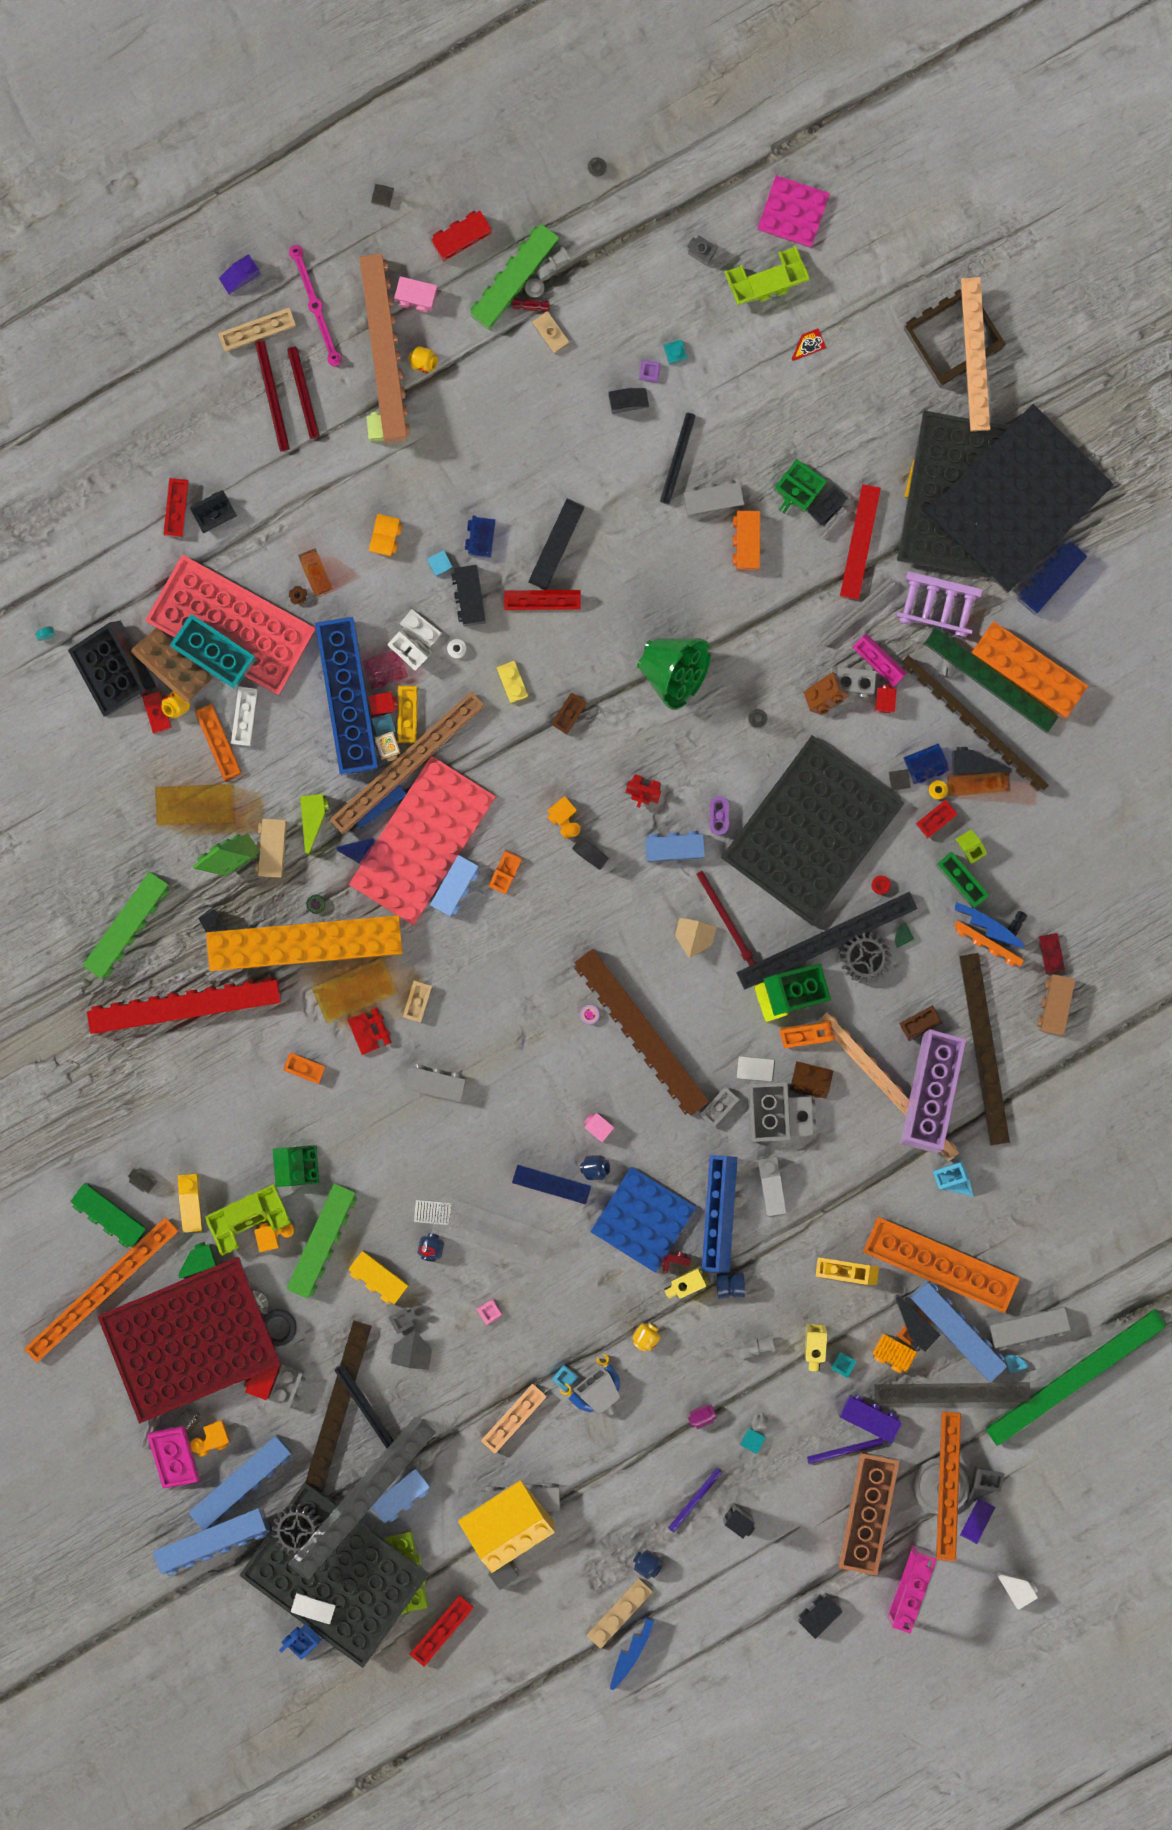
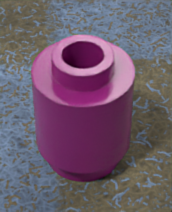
M704 1405L689 1412L691 1416L687 1417L692 1428L696 1427L697 1430L713 1423V1420L717 1419L712 1405Z

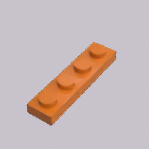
M958 919L955 922V932L964 938L966 935L973 938L971 942L979 947L985 945L990 948L988 950L989 953L996 957L999 955L1005 957V962L1013 967L1015 965L1021 966L1023 963V958Z

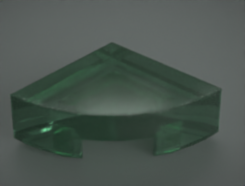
M906 922L896 931L895 945L897 948L914 940Z

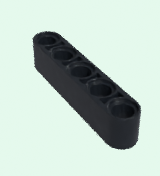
M566 499L528 583L547 590L581 517L584 505L571 499Z

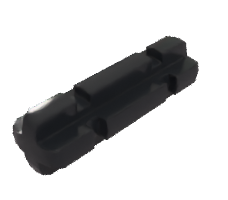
M1018 911L1015 915V920L1010 924L1008 930L1015 936L1022 927V922L1026 920L1027 914ZM1001 942L1002 944H1004V945H1006V946H1008V947L1011 946V945H1009V944H1006V943Z

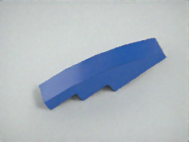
M956 902L954 910L972 916L970 920L972 925L988 929L986 937L1024 949L1025 945L997 921L976 909Z
M646 1616L641 1635L633 1633L629 1650H620L610 1684L611 1690H614L639 1658L648 1640L654 1618Z

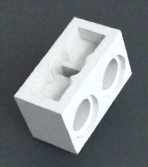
M405 627L387 644L415 671L432 654Z

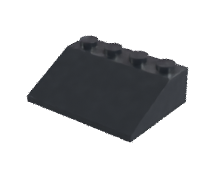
M121 620L106 624L68 650L104 717L139 699L157 687L145 664L131 652L134 644Z

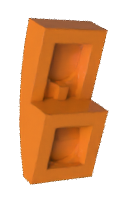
M505 850L488 887L506 894L523 857Z

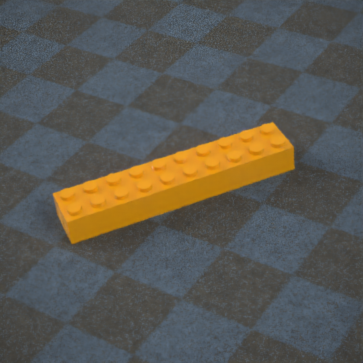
M399 915L205 933L209 972L402 954Z

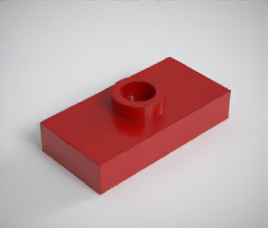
M161 691L142 696L153 734L171 729L169 717L162 711L163 696Z
M945 799L918 821L916 825L928 839L954 818L957 813Z

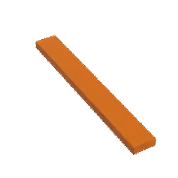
M944 1411L941 1413L936 1560L956 1562L961 1413Z

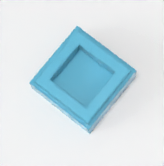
M445 551L427 559L435 576L453 568Z
M563 1365L552 1380L567 1392L569 1388L565 1384L571 1387L579 1376L566 1365Z

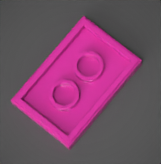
M185 1426L149 1432L147 1434L162 1488L199 1482L200 1477Z

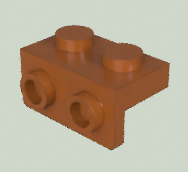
M834 672L803 692L810 711L819 715L828 713L831 708L843 703L850 696L847 691L842 689L839 678Z

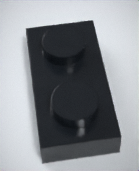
M834 485L807 513L821 526L848 498Z

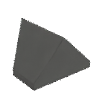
M414 1330L394 1344L391 1364L429 1370L432 1350L417 1331Z
M975 1466L967 1503L994 1492H1001L1005 1473Z

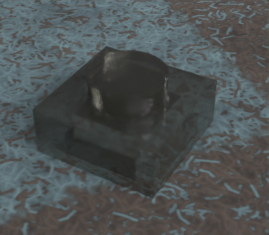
M375 184L371 203L390 208L394 188Z

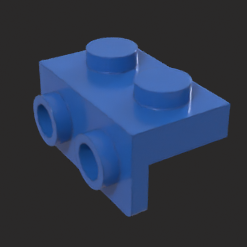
M305 1623L301 1628L297 1626L282 1640L283 1646L279 1651L282 1653L288 1647L302 1660L322 1639Z

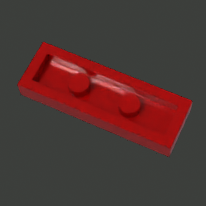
M169 478L164 536L183 538L189 480Z

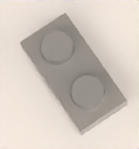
M724 1087L700 1113V1116L714 1128L740 1099L727 1087Z

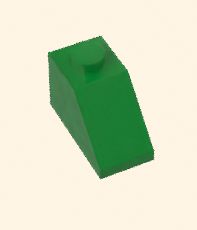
M205 1242L194 1245L195 1249L189 1252L178 1274L179 1279L217 1266L211 1244L206 1245Z

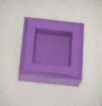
M642 360L639 380L658 383L661 363Z

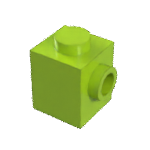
M972 829L955 839L961 852L971 864L987 855L981 840Z

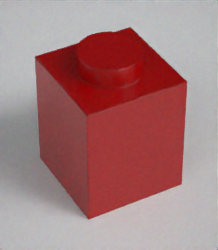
M881 685V688H877L874 712L894 714L897 689H892V685Z
M392 692L369 695L372 716L395 713V708H398L397 697H393Z

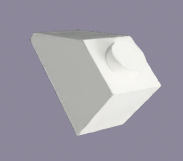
M1001 1572L996 1574L1018 1610L1038 1599L1035 1594L1038 1590L1033 1582L1029 1583L1024 1578Z

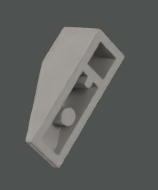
M777 1156L757 1159L767 1216L786 1213Z

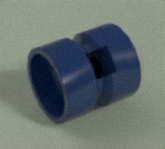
M733 1273L731 1277L728 1274H716L718 1299H729L730 1295H733L734 1298H745L744 1273Z

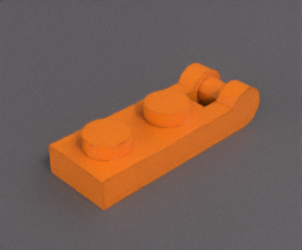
M831 1020L785 1027L779 1030L784 1048L829 1042L836 1039L835 1034L831 1030ZM823 1029L824 1035H820L819 1030Z

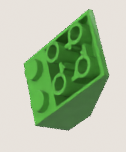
M248 833L243 836L237 834L233 838L211 847L208 854L204 853L198 857V862L193 865V868L227 876L258 855L260 851Z

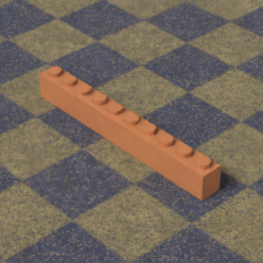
M382 253L359 256L385 445L408 442L407 435H411L409 423L405 424V417H408L407 405H403L402 399L406 398L404 387H400V380H403L402 368L398 369L397 362H401L399 350H395L398 337L397 332H393L392 328L393 325H396L395 315L390 313V307H393L392 296H388L387 290L391 289L390 278L385 276V271H388L387 259L383 260Z

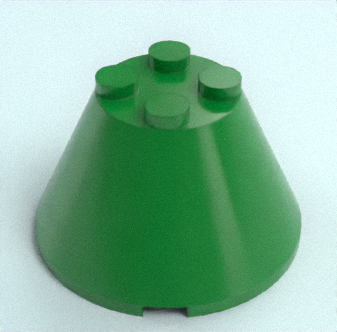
M658 638L653 641L649 640L645 644V651L637 663V668L641 670L664 705L671 710H678L687 704L685 701L690 695L695 696L700 689L710 666L711 655L708 654V648L710 649L711 647L706 640L701 638Z

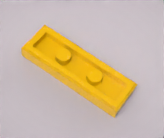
M398 686L397 743L414 744L417 741L418 686Z

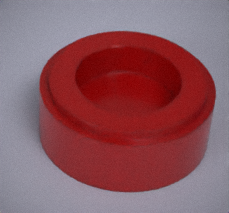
M882 875L875 877L871 883L873 892L878 895L886 894L891 887L890 880Z

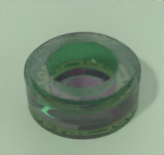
M312 895L307 899L306 906L311 913L319 914L324 911L326 902L322 896Z

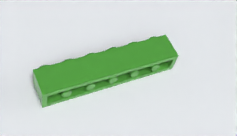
M540 224L539 227L535 226L531 230L528 241H523L517 249L519 251L517 255L509 258L505 264L507 266L503 272L499 271L494 278L495 283L484 290L482 293L484 297L480 302L476 301L470 309L472 311L471 317L487 330L493 327L513 299L547 258L546 256L559 243V237L544 225Z
M149 871L82 966L101 979L109 978L114 971L113 965L116 961L120 962L126 954L123 952L125 948L135 942L137 938L135 934L138 930L142 931L147 925V917L157 911L159 907L157 903L161 898L164 900L169 894L170 890L168 888L170 885Z
M334 1183L287 1286V1290L307 1299L310 1295L314 1296L318 1287L315 1285L317 1278H322L326 1269L323 1265L326 1260H330L334 1250H331L334 1242L338 1243L342 1234L339 1232L341 1225H346L350 1216L347 1212L350 1207H354L357 1201V1197H355L356 1192Z

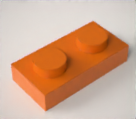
M290 1052L283 1071L319 1084L326 1066Z

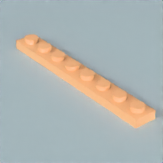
M980 277L961 278L970 432L989 431L990 420Z

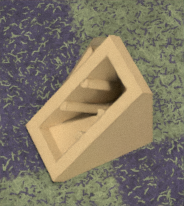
M679 918L675 937L690 959L712 946L717 927L699 921Z

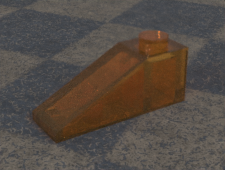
M999 772L947 777L949 796L1011 792L1010 773Z

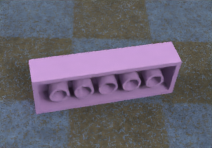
M930 1029L923 1034L900 1144L936 1154L943 1150L966 1039Z

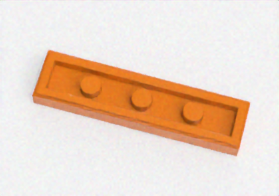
M211 703L195 710V714L224 781L241 775V769L213 704Z

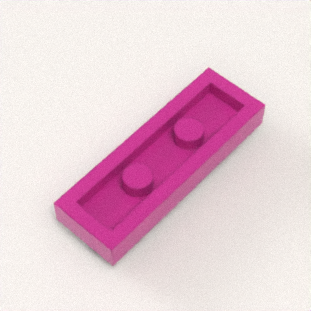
M866 633L852 647L892 687L907 674Z

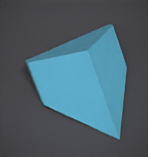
M962 1161L933 1171L939 1190L945 1189L974 1197L970 1180Z

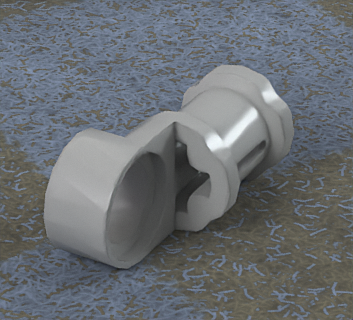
M562 246L558 252L551 256H546L549 263L541 267L536 274L540 281H545L555 274L560 265L567 261H572L565 248Z
M769 1335V1338L763 1339L753 1338V1347L737 1349L738 1359L759 1355L760 1352L771 1351L773 1353L775 1352L773 1336Z

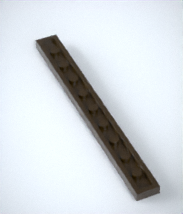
M909 655L902 661L905 671L910 675L914 673L918 677L917 681L924 688L928 686L932 690L931 694L937 700L942 699L946 703L945 707L951 713L956 712L960 716L959 720L965 726L970 725L974 729L973 733L979 739L984 738L988 742L987 746L993 752L998 751L1002 755L1001 759L1010 766L1012 764L1016 768L1015 772L1024 779L1026 777L1030 781L1029 785L1038 792L1040 790L1043 792L1049 786Z
M979 953L959 956L990 1146L1010 1143Z
M353 1320L340 1365L343 1364L356 1382L372 1325ZM338 1376L335 1380L306 1478V1482L321 1493H323L351 1398L350 1393Z

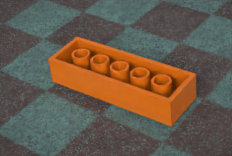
M994 621L971 652L1062 719L1068 717L1088 688V685Z

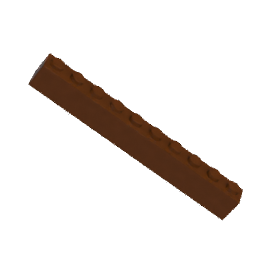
M591 949L574 962L576 964L574 969L580 977L584 975L588 980L585 984L591 992L596 991L600 996L597 998L603 1007L608 1006L611 1010L609 1015L615 1023L619 1021L623 1026L620 1029L626 1038L631 1037L634 1043L632 1046L638 1054L642 1052L645 1055L644 1062L650 1069L654 1067L658 1072L655 1076L660 1083L663 1084L665 1082L669 1087L667 1092L673 1100L677 1098L680 1101L679 1108L685 1115L689 1113L691 1116L709 1102L594 949Z

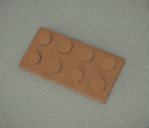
M155 628L134 646L131 652L180 696L184 702L188 703L210 684L213 678L200 666L169 646L172 640L160 629Z

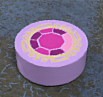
M587 1005L582 1008L580 1017L584 1023L593 1024L599 1019V1011L595 1006Z

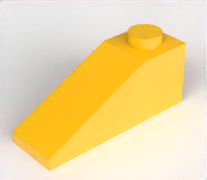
M199 1174L178 1175L183 1232L202 1231Z
M818 1257L815 1276L865 1285H877L880 1266Z

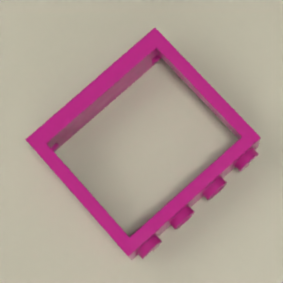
M912 1545L887 1616L893 1628L909 1634L912 1632L937 1561L930 1550ZM929 1560L932 1561L931 1567L927 1566Z

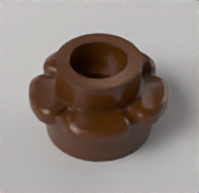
M295 586L289 591V598L293 604H303L306 601L307 591L302 589L301 586Z

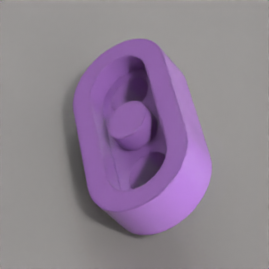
M718 796L710 802V830L716 835H723L729 828V803L724 797ZM717 803H721L723 805V808L721 810L716 809L715 806ZM717 822L723 824L721 829L716 828L715 824Z

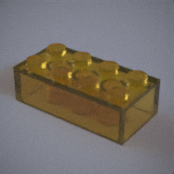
M233 784L155 787L156 825L159 827L235 824Z
M380 958L311 988L327 1024L399 994L384 958Z

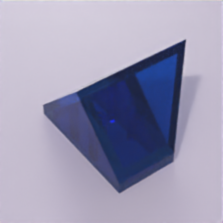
M371 838L338 846L336 849L339 853L362 865L374 846L375 839Z

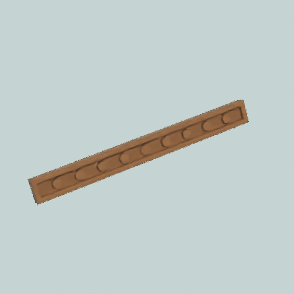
M471 691L339 810L330 821L344 835L477 715L485 705Z

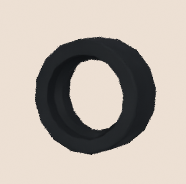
M582 837L572 847L574 852L599 870L609 860L608 856Z
M273 1310L263 1318L266 1326L274 1317H283L287 1320L290 1327L287 1336L283 1339L272 1338L274 1346H284L291 1342L296 1335V1320L292 1314L285 1310Z

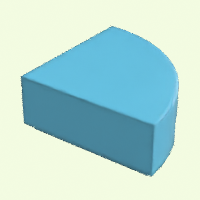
M1011 1354L1003 1355L1010 1374L1028 1368L1027 1363L1022 1358Z

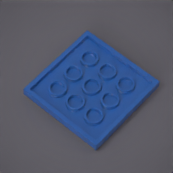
M630 1167L590 1232L656 1273L662 1264L663 1256L668 1254L696 1207L633 1167Z

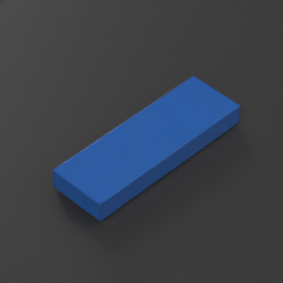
M398 785L357 822L360 829L406 796L402 787Z

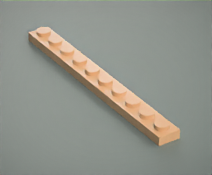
M826 1012L817 1022L831 1020V1030L835 1034V1041L906 1116L909 1099L903 1094V1089L899 1085H895L890 1080L889 1074L877 1066L876 1060L864 1052L862 1045L858 1042L855 1043L851 1038V1034L845 1028H841L837 1019ZM945 1139L944 1148L940 1153L948 1161L959 1154L956 1146L951 1141Z

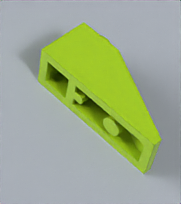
M324 794L300 796L306 854H311L326 816V810L329 809L328 798H325Z

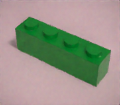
M87 1182L83 1183L70 1201L74 1204L72 1207L79 1213L85 1212L89 1215L88 1220L95 1225L101 1224L104 1227L103 1231L110 1236H117L119 1238L118 1242L126 1248L129 1246L131 1248L134 1247L148 1229Z

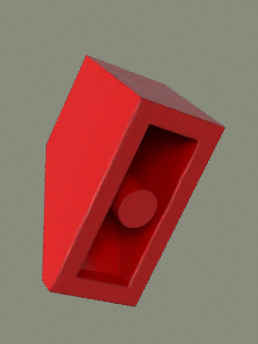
M280 1366L246 1379L243 1387H246L245 1393L267 1400Z

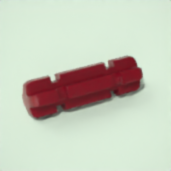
M514 298L512 302L513 309L520 310V308H523V310L529 311L541 310V312H549V301L539 302V300Z

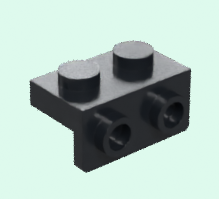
M224 490L216 492L190 507L203 534L237 516Z

